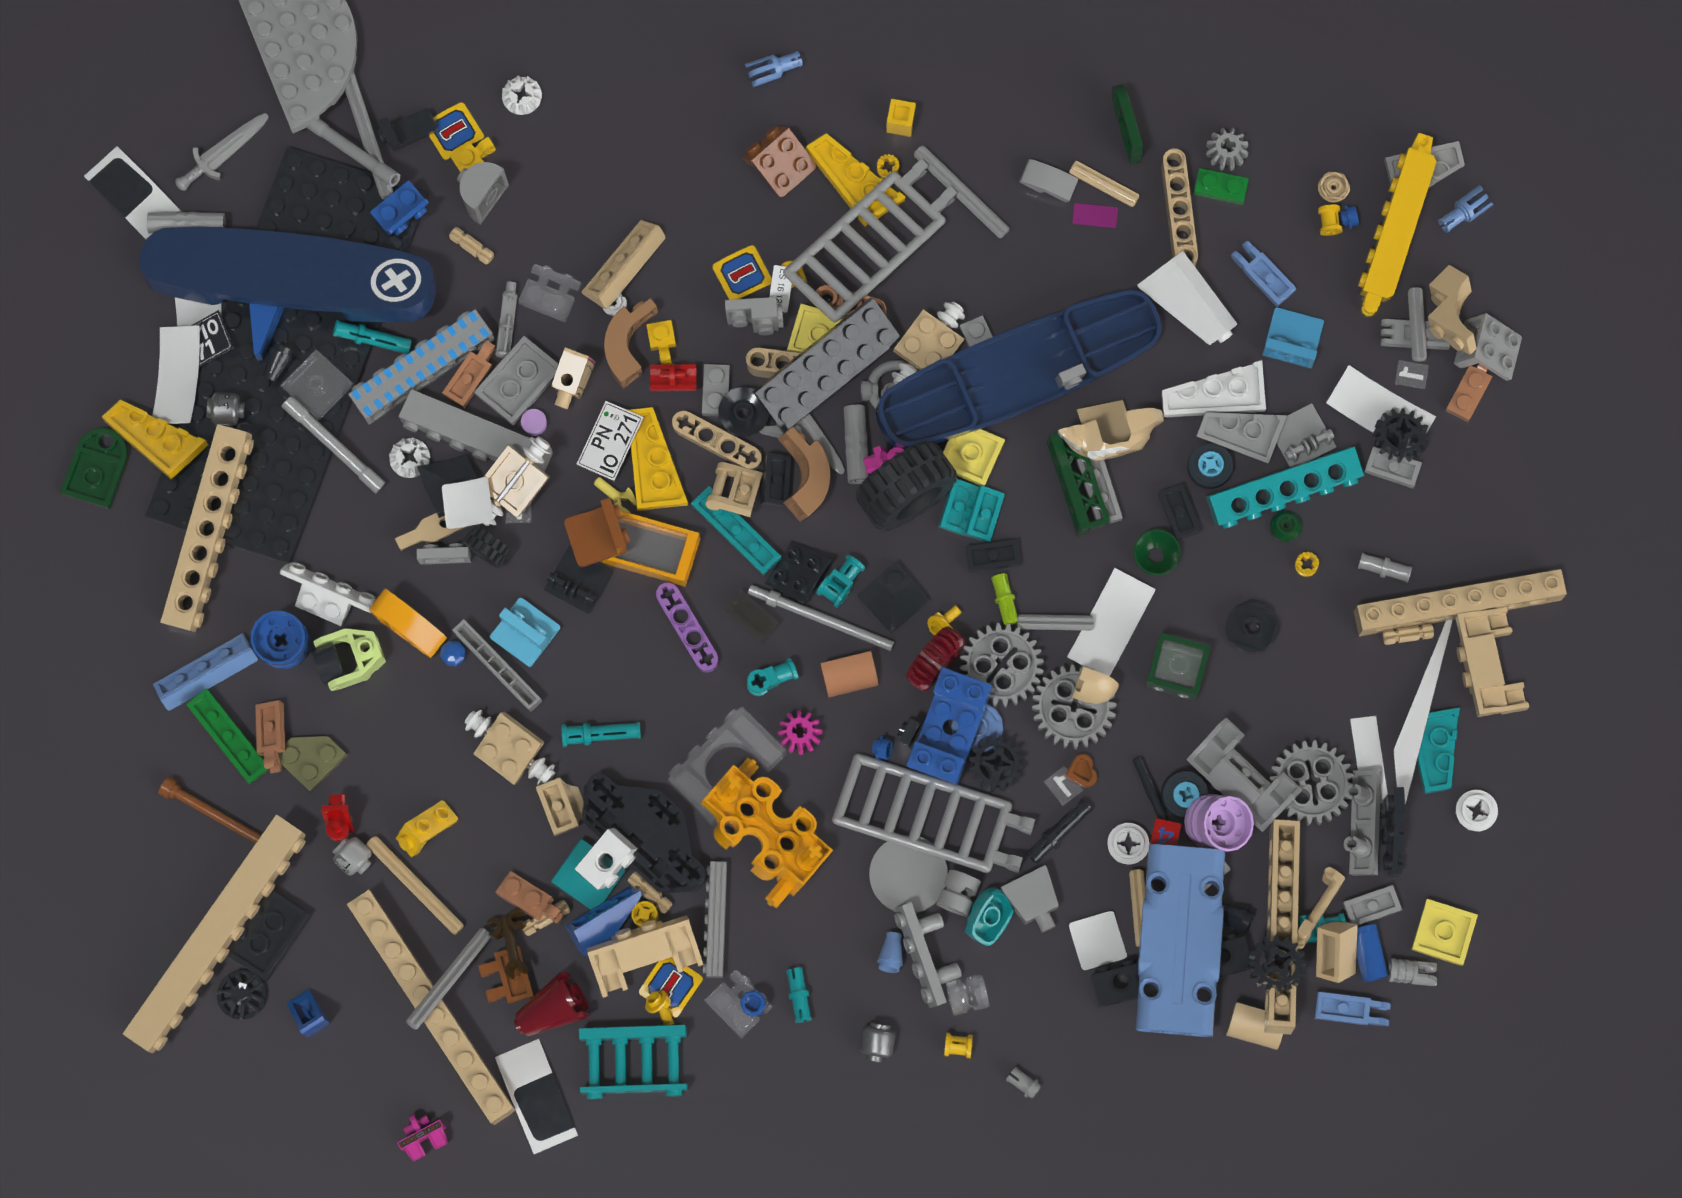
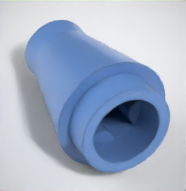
M896 932L886 933V939L877 960L881 971L897 973L900 971V967L903 966L901 934Z

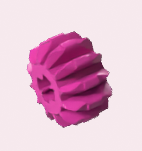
M797 710V718L794 719L792 714L788 713L789 723L786 721L780 722V726L784 730L778 731V736L785 737L781 741L782 746L790 744L788 752L792 753L798 747L799 755H803V747L812 752L811 742L817 745L820 744V739L815 736L821 735L822 729L815 728L819 724L818 719L809 722L812 717L810 712L802 718L801 710ZM799 727L803 728V732H807V734L803 733L802 738H798L797 734L793 733L794 731L797 732Z

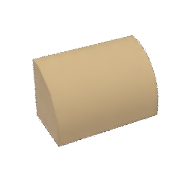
M1334 922L1318 927L1316 977L1340 983L1356 974L1358 924Z
M1237 1002L1234 1004L1226 1036L1278 1050L1283 1034L1264 1033L1265 1010Z

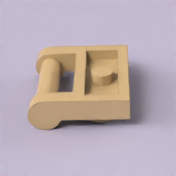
M726 462L718 463L716 467L717 476L712 493L706 500L707 508L711 510L722 509L750 517L762 472ZM729 476L734 477L729 498L722 497L726 478Z

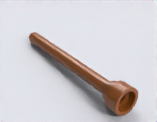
M170 776L164 780L158 791V794L162 797L173 800L176 798L255 844L262 836L185 792L178 785V781Z

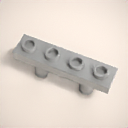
M1355 770L1353 771L1352 784L1346 788L1347 798L1352 799L1351 836L1344 840L1345 850L1350 851L1349 874L1353 876L1378 875L1381 771Z
M912 902L894 908L896 912L894 915L895 922L898 928L902 929L904 935L903 944L907 953L912 957V970L915 977L920 980L922 986L921 996L924 1002L928 1004L929 1008L947 1003L941 984L960 978L961 970L957 963L935 969L923 936L926 933L944 927L941 915L936 913L917 919Z

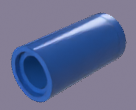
M1377 925L1358 927L1356 956L1362 982L1388 977Z

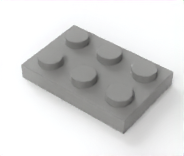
M523 336L474 391V394L514 426L553 382L559 364Z

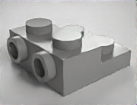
M776 297L725 300L728 325L733 324V327H745L748 323H752L754 333H759V335H771L774 331H779V328H784L782 305H777Z

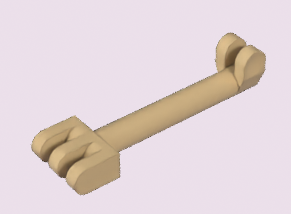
M1331 867L1325 869L1322 877L1323 883L1328 885L1327 889L1307 920L1305 919L1298 929L1297 949L1304 948L1311 936L1312 930L1345 880L1342 874Z

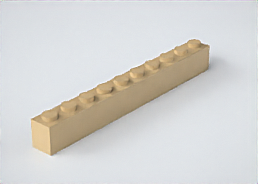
M276 814L125 1029L123 1035L150 1053H154L156 1050L160 1051L168 1039L165 1037L171 1028L175 1029L183 1018L181 1013L186 1006L190 1007L196 1001L199 995L196 992L202 984L206 985L214 974L212 969L217 962L221 963L229 953L227 948L230 943L240 938L245 929L242 926L248 918L252 919L260 908L258 903L263 896L268 897L275 887L273 882L279 874L282 876L290 866L289 859L293 853L297 854L303 848L306 842L304 840L306 835Z
M367 890L349 902L347 906L416 1009L434 985L375 895L370 890ZM441 999L424 1020V1023L489 1122L496 1125L516 1110L444 1000Z

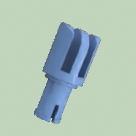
M795 51L779 58L770 55L746 63V69L768 63V65L750 71L748 73L750 79L771 73V75L753 81L752 86L756 87L779 79L783 72L803 66L802 59H798L800 57L799 52Z
M1480 184L1457 200L1454 206L1455 209L1438 220L1439 225L1444 224L1441 227L1446 233L1450 232L1451 229L1462 221L1471 222L1494 205L1492 201H1489L1473 211L1489 198L1487 193H1483L1467 203L1468 200L1483 190Z

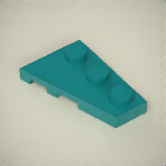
M1460 708L1428 714L1417 757L1424 794L1451 789L1455 758L1454 749L1457 739V721Z

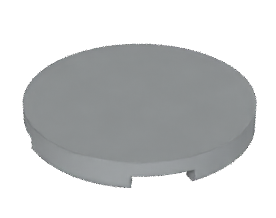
M919 837V841L933 845L930 841ZM887 841L877 850L871 861L869 878L872 891L886 908L894 912V908L912 902L915 913L923 912L938 901L941 891L946 888L944 883L948 870L944 859Z

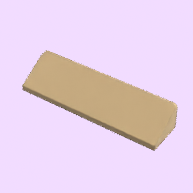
M640 220L582 290V294L602 308L608 309L665 240V235L660 226Z

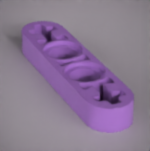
M672 583L661 584L656 591L657 600L697 668L707 673L714 671L719 662L717 653L679 589ZM666 589L669 592L674 591L675 593L672 594L674 602L677 604L681 601L682 604L672 607L667 598L662 599L664 596L663 591ZM679 610L686 611L688 613L687 621L677 623L674 620L675 612ZM690 632H698L701 635V641L698 644L691 645L687 642L686 638ZM707 644L708 647L703 648L708 657H714L711 659L712 664L710 666H707L706 663L701 665L700 662L703 659L700 652L698 651L694 654L693 651L700 650Z

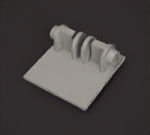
M1312 403L1286 417L1276 443L1289 467L1315 459L1337 447L1333 441V432L1331 429H1326Z

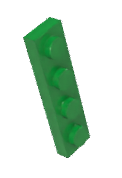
M207 688L186 704L249 785L270 770L264 768L263 758L257 753Z

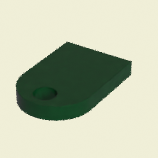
M1123 84L1115 85L1111 89L1112 101L1130 165L1140 163L1143 149L1142 140L1126 88Z
M98 428L86 433L76 447L60 493L64 496L110 510L129 456L128 447L123 438L115 431L107 428ZM106 436L112 437L113 443L109 448H102L100 446L102 438Z

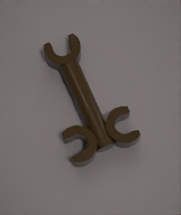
M519 908L512 909L508 916H503L500 920L491 918L487 921V925L491 928L497 926L494 932L489 933L491 938L498 940L504 936L509 960L505 966V974L511 979L515 978L514 970L517 967L521 973H527V966L519 960L513 928L522 930L526 927V923L522 920L516 922L519 916L524 915V912Z

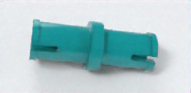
M794 968V971L788 969L786 974L791 992L788 996L789 1000H792L795 1023H803L804 1020L806 1022L811 1021L812 1018L807 999L809 997V990L805 988L803 968Z

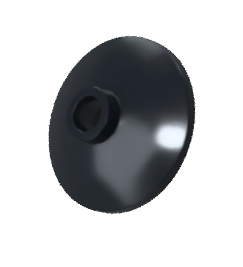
M734 388L727 392L720 401L718 408L720 422L733 435L739 437L753 436L759 433L767 424L769 414L752 392L755 390L753 388ZM743 410L747 412L748 416L741 418L738 413Z

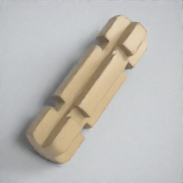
M455 227L450 232V240L456 244L459 243L460 247L474 257H478L484 264L491 262L494 253L490 249L484 248L480 242L470 235H465L464 231L459 227Z
M1429 623L1423 624L1421 627L1416 625L1397 628L1396 631L1394 629L1385 630L1382 634L1384 644L1389 645L1395 644L1396 641L1403 643L1416 641L1420 638L1430 639L1434 636V628Z
M636 872L632 873L628 878V882L633 887H637L653 905L656 904V908L661 913L665 914L672 907L673 904L666 897L663 898V894H659Z
M565 900L555 904V907L560 909V913L564 916L570 913V908ZM544 915L539 921L528 919L524 921L526 927L522 930L525 935L530 936L537 932L536 929H542L553 923V921Z

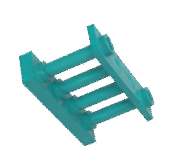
M685 1025L579 1028V1039L581 1042L586 1041L589 1052V1087H580V1093L582 1095L587 1094V1099H602L603 1094L666 1092V1096H682V1091H688V1085L679 1084L678 1043H681V1038H687V1027ZM654 1039H665V1043H668L669 1084L653 1085L652 1044H654ZM628 1040H639V1044H641L642 1085L626 1086L625 1045L628 1044ZM602 1041H612V1045H615L616 1086H600L599 1046L602 1045Z

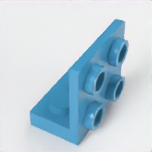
M1275 308L1262 356L1312 369L1324 320Z

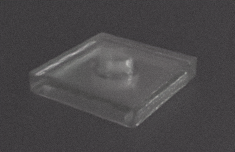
M315 350L280 386L319 421L354 384L318 350Z

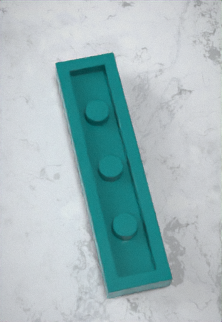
M708 486L691 503V506L764 576L782 559L781 556L739 514L722 509L711 510L707 508L706 500L712 493V488Z

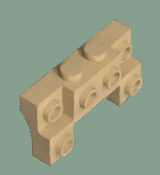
M1507 607L1459 613L1455 617L1461 641L1460 647H1457V656L1459 662L1464 664L1465 672L1462 673L1465 688L1469 687L1470 694L1473 696L1477 717L1499 713L1501 715L1524 711L1529 708V703L1525 701L1523 692L1524 682L1504 685L1505 682L1495 638L1512 633V628L1509 627L1506 616L1508 612Z
M687 915L664 923L662 921L649 920L642 923L639 928L619 930L615 933V936L611 937L612 940L587 948V953L603 998L608 996L607 992L622 988L623 991L628 989L624 972L670 957L674 958L678 973L683 971V967L698 963V966L703 965Z

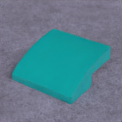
M956 479V483L953 484V487L948 492L938 528L973 539L990 542L1005 494L983 485L978 487Z
M580 839L550 882L591 910L605 901L626 870L623 868L619 870L616 874L619 878L609 889L605 887L604 889L597 890L575 870L577 865L593 847ZM604 855L603 862L605 866L610 868L613 861Z

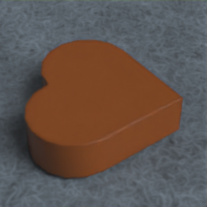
M1087 754L1077 755L1064 778L1083 788L1092 787L1096 783L1097 773L1092 769L1093 760Z

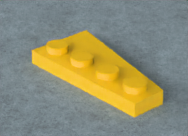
M827 133L806 146L805 150L850 208L856 205L883 180L882 177L879 178L869 170L870 168L863 162L860 163L852 157L847 149ZM891 187L884 192L897 205H900L906 199V196L901 192L897 193ZM877 199L867 207L877 219L889 212ZM859 215L857 216V218L861 221L864 227L869 225Z
M119 400L102 416L104 422L170 479L175 477L208 446L206 440L200 437L196 438L181 428L177 429L169 425L167 421L160 418L156 419L148 415L147 412L122 400Z
M653 407L628 410L643 417L631 444L637 510L688 506V501Z

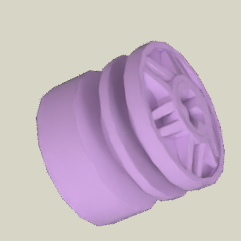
M1214 794L1202 795L1192 801L1186 810L1184 820L1186 833L1197 846L1228 852L1238 850L1244 846L1251 837L1254 826L1253 814L1244 801L1232 796Z

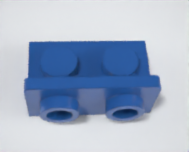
M408 180L370 211V214L388 236L393 233L398 236L408 227L406 224L408 220L412 217L417 220L428 211L425 206L429 202L422 197Z

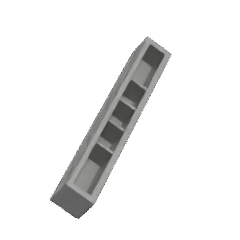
M464 619L452 629L454 634L530 712L542 702L541 698Z
M710 861V866H707V875H710L709 882H706V892H709V898H706L705 908H708V914H705V924H708V931H704V941H707V947H704V957H707L706 964L703 963V973H706L707 978H723L727 862Z

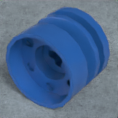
M271 611L263 614L255 622L251 631V644L254 652L266 664L276 669H290L299 665L306 658L310 650V635L307 628L294 615L285 611ZM279 637L283 639L286 637L285 640L288 642L286 646L279 644L277 641Z

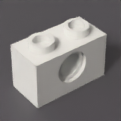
M615 828L607 829L575 870L597 890L604 889L605 887L609 889L619 878L616 875L622 867L627 868L635 859L633 854L638 848ZM606 853L610 854L613 858V864L610 868L605 866L603 862Z

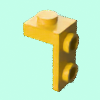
M442 800L406 822L396 836L400 847L407 851L412 858L420 853L428 840L455 824L458 817Z

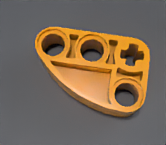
M385 588L369 608V611L376 619L429 658L433 657L447 639L430 622Z

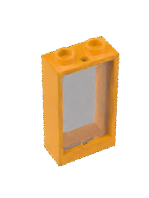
M620 511L622 519H618L620 529L626 528L630 540L629 543H626L628 553L600 561V563L686 587L701 539L700 534Z

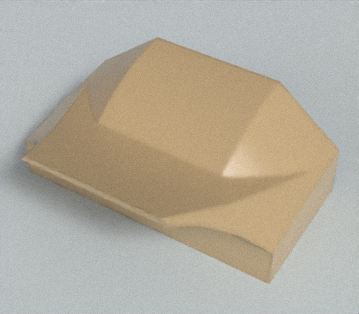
M557 778L536 787L554 836L579 827L580 820L582 819L583 798L577 786H571L566 784L561 778Z

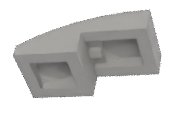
M1029 159L1019 182L1039 193L1046 192L1066 203L1071 199L1078 178L1055 167Z

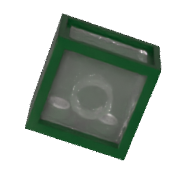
M1160 632L1145 688L1196 701L1211 646Z

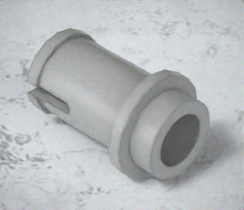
M1017 1067L1011 1071V1075L1006 1079L1007 1082H1010L1024 1092L1026 1098L1029 1096L1033 1099L1041 1088V1085L1038 1084L1039 1080L1036 1079L1034 1081Z

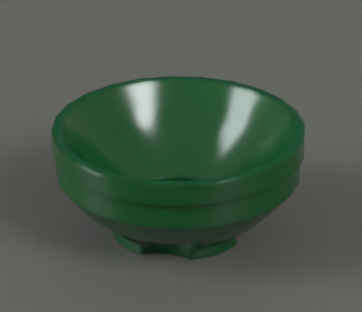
M1153 529L1143 533L1137 539L1133 550L1134 560L1138 568L1151 576H1162L1171 572L1177 566L1181 555L1180 546L1176 538L1171 533L1160 529ZM1153 549H1158L1163 553L1164 558L1159 563H1153L1148 558V553Z

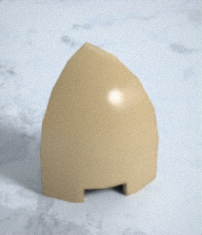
M1083 667L1079 673L1072 698L1086 703H1103L1115 695L1119 684L1108 675Z

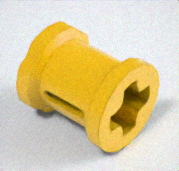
M1324 205L1318 208V214L1321 215L1322 223L1321 235L1332 236L1343 232V227L1339 223V205Z
M946 1032L944 1056H949V1054L965 1055L966 1058L971 1059L973 1035H968L967 1037L951 1036V1033Z

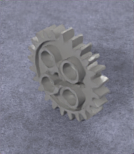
M997 623L995 631H992L991 627L987 625L986 634L978 630L977 640L972 637L969 638L972 647H963V650L968 655L960 657L962 662L967 663L960 667V671L967 672L965 676L987 683V678L997 669V661L1002 663L1013 648H1017V652L1007 661V669L1001 668L994 679L988 683L993 687L989 699L993 700V707L997 706L998 701H1002L1004 708H1006L1008 700H1011L1016 706L1017 697L1019 696L1026 701L1027 696L1025 692L1028 691L1032 694L1035 692L1031 684H1040V680L1035 675H1043V670L1037 668V666L1044 664V660L1036 659L1042 651L1041 649L1033 650L1037 641L1028 642L1030 633L1027 632L1021 636L1019 635L1020 627H1017L1013 632L1011 631L1010 624H1007L1006 629L1002 630L1000 624ZM996 642H1003L1007 645V650L1004 653H997L993 649V645ZM1017 658H1022L1027 662V667L1022 670L1016 669L1013 666V661ZM981 661H986L990 664L991 669L986 673H981L977 670L976 665ZM1002 677L1007 678L1011 685L1007 689H1000L996 681Z
M1071 665L1070 672H1066L1065 668L1061 666L1059 675L1052 670L1050 673L1051 680L1046 677L1042 679L1045 687L1038 685L1036 687V690L1041 695H1033V700L1039 703L1032 706V711L1039 712V714L1034 716L1033 720L1042 721L1038 726V730H1047L1045 739L1053 735L1055 737L1054 745L1062 740L1063 748L1065 749L1069 742L1073 743L1075 750H1077L1079 742H1082L1083 746L1087 748L1089 739L1096 744L1098 742L1097 734L1102 737L1106 736L1103 727L1110 729L1112 727V724L1107 719H1115L1116 715L1109 710L1116 708L1117 705L1116 703L1109 702V700L1093 704L1072 698L1079 673L1085 667L1083 665L1079 672L1075 670L1074 665ZM1061 686H1066L1071 690V695L1061 697L1057 693V689ZM1055 700L1065 705H1054L1051 701ZM1072 702H1077L1078 709L1076 712H1071L1070 705H1072ZM1084 709H1094L1097 713L1093 714ZM1055 711H1061L1065 714L1066 719L1063 722H1056L1052 719L1051 714ZM1087 717L1091 721V725L1088 728H1081L1077 724V719Z
M1316 740L1313 741L1311 747H1308L1306 741H1303L1301 749L1296 744H1293L1291 746L1292 753L1286 749L1282 752L1285 759L1277 757L1275 761L1280 767L1272 766L1271 771L1276 776L1269 778V782L1273 783L1284 772L1302 789L1301 792L1305 793L1308 797V802L1305 804H1300L1294 799L1286 808L1289 810L1286 818H1290L1293 814L1297 815L1296 821L1306 818L1307 826L1311 824L1312 819H1315L1317 825H1320L1322 817L1331 822V813L1337 817L1341 814L1338 806L1344 809L1348 806L1343 799H1349L1346 796V788L1352 784L1348 780L1352 779L1354 774L1346 773V770L1351 765H1342L1341 761L1345 757L1344 754L1336 757L1337 748H1333L1329 752L1327 751V743L1318 748ZM1307 760L1310 762L1311 766L1310 772L1312 781H1317V784L1314 787L1315 797L1318 801V805L1316 806L1313 804L1312 787L1309 784L1306 785V782L1309 779V772L1305 764V761ZM1318 762L1325 763L1328 766V773H1318L1315 764ZM1299 767L1303 772V776L1301 778L1292 777L1290 768ZM1322 788L1331 789L1333 791V798L1330 800L1324 799L1321 796L1320 790Z

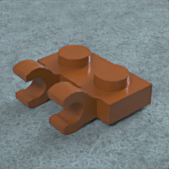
M517 946L519 960L524 963L520 946ZM507 950L494 953L496 961L478 966L482 978L500 973L503 986L485 991L489 1003L506 997L508 1004H513L534 997L527 973H521L517 967L514 970V979L509 978L505 974V966L509 962Z

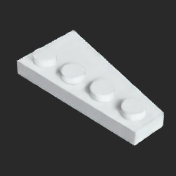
M1262 360L1254 362L1252 365L1231 369L1229 372L1219 375L1214 374L1199 381H1191L1162 390L1164 418L1201 416L1205 412L1237 414L1265 412L1266 402Z

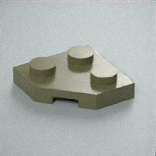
M328 736L290 738L285 743V752L278 753L281 765L312 793L347 757V754Z

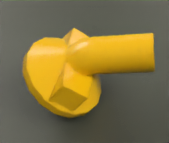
M955 605L943 616L939 612L930 616L927 622L930 632L936 635L942 628L951 627L949 623L958 617L962 611Z
M663 990L652 992L646 999L645 1009L652 1014L659 1012L664 1026L674 1025L668 1008L671 1004V999Z

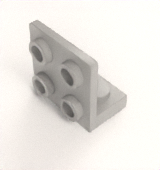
M1487 313L1465 320L1464 326L1474 334L1477 349L1471 355L1462 350L1457 351L1454 364L1459 368H1465L1479 363L1504 380H1511L1522 340L1521 335Z

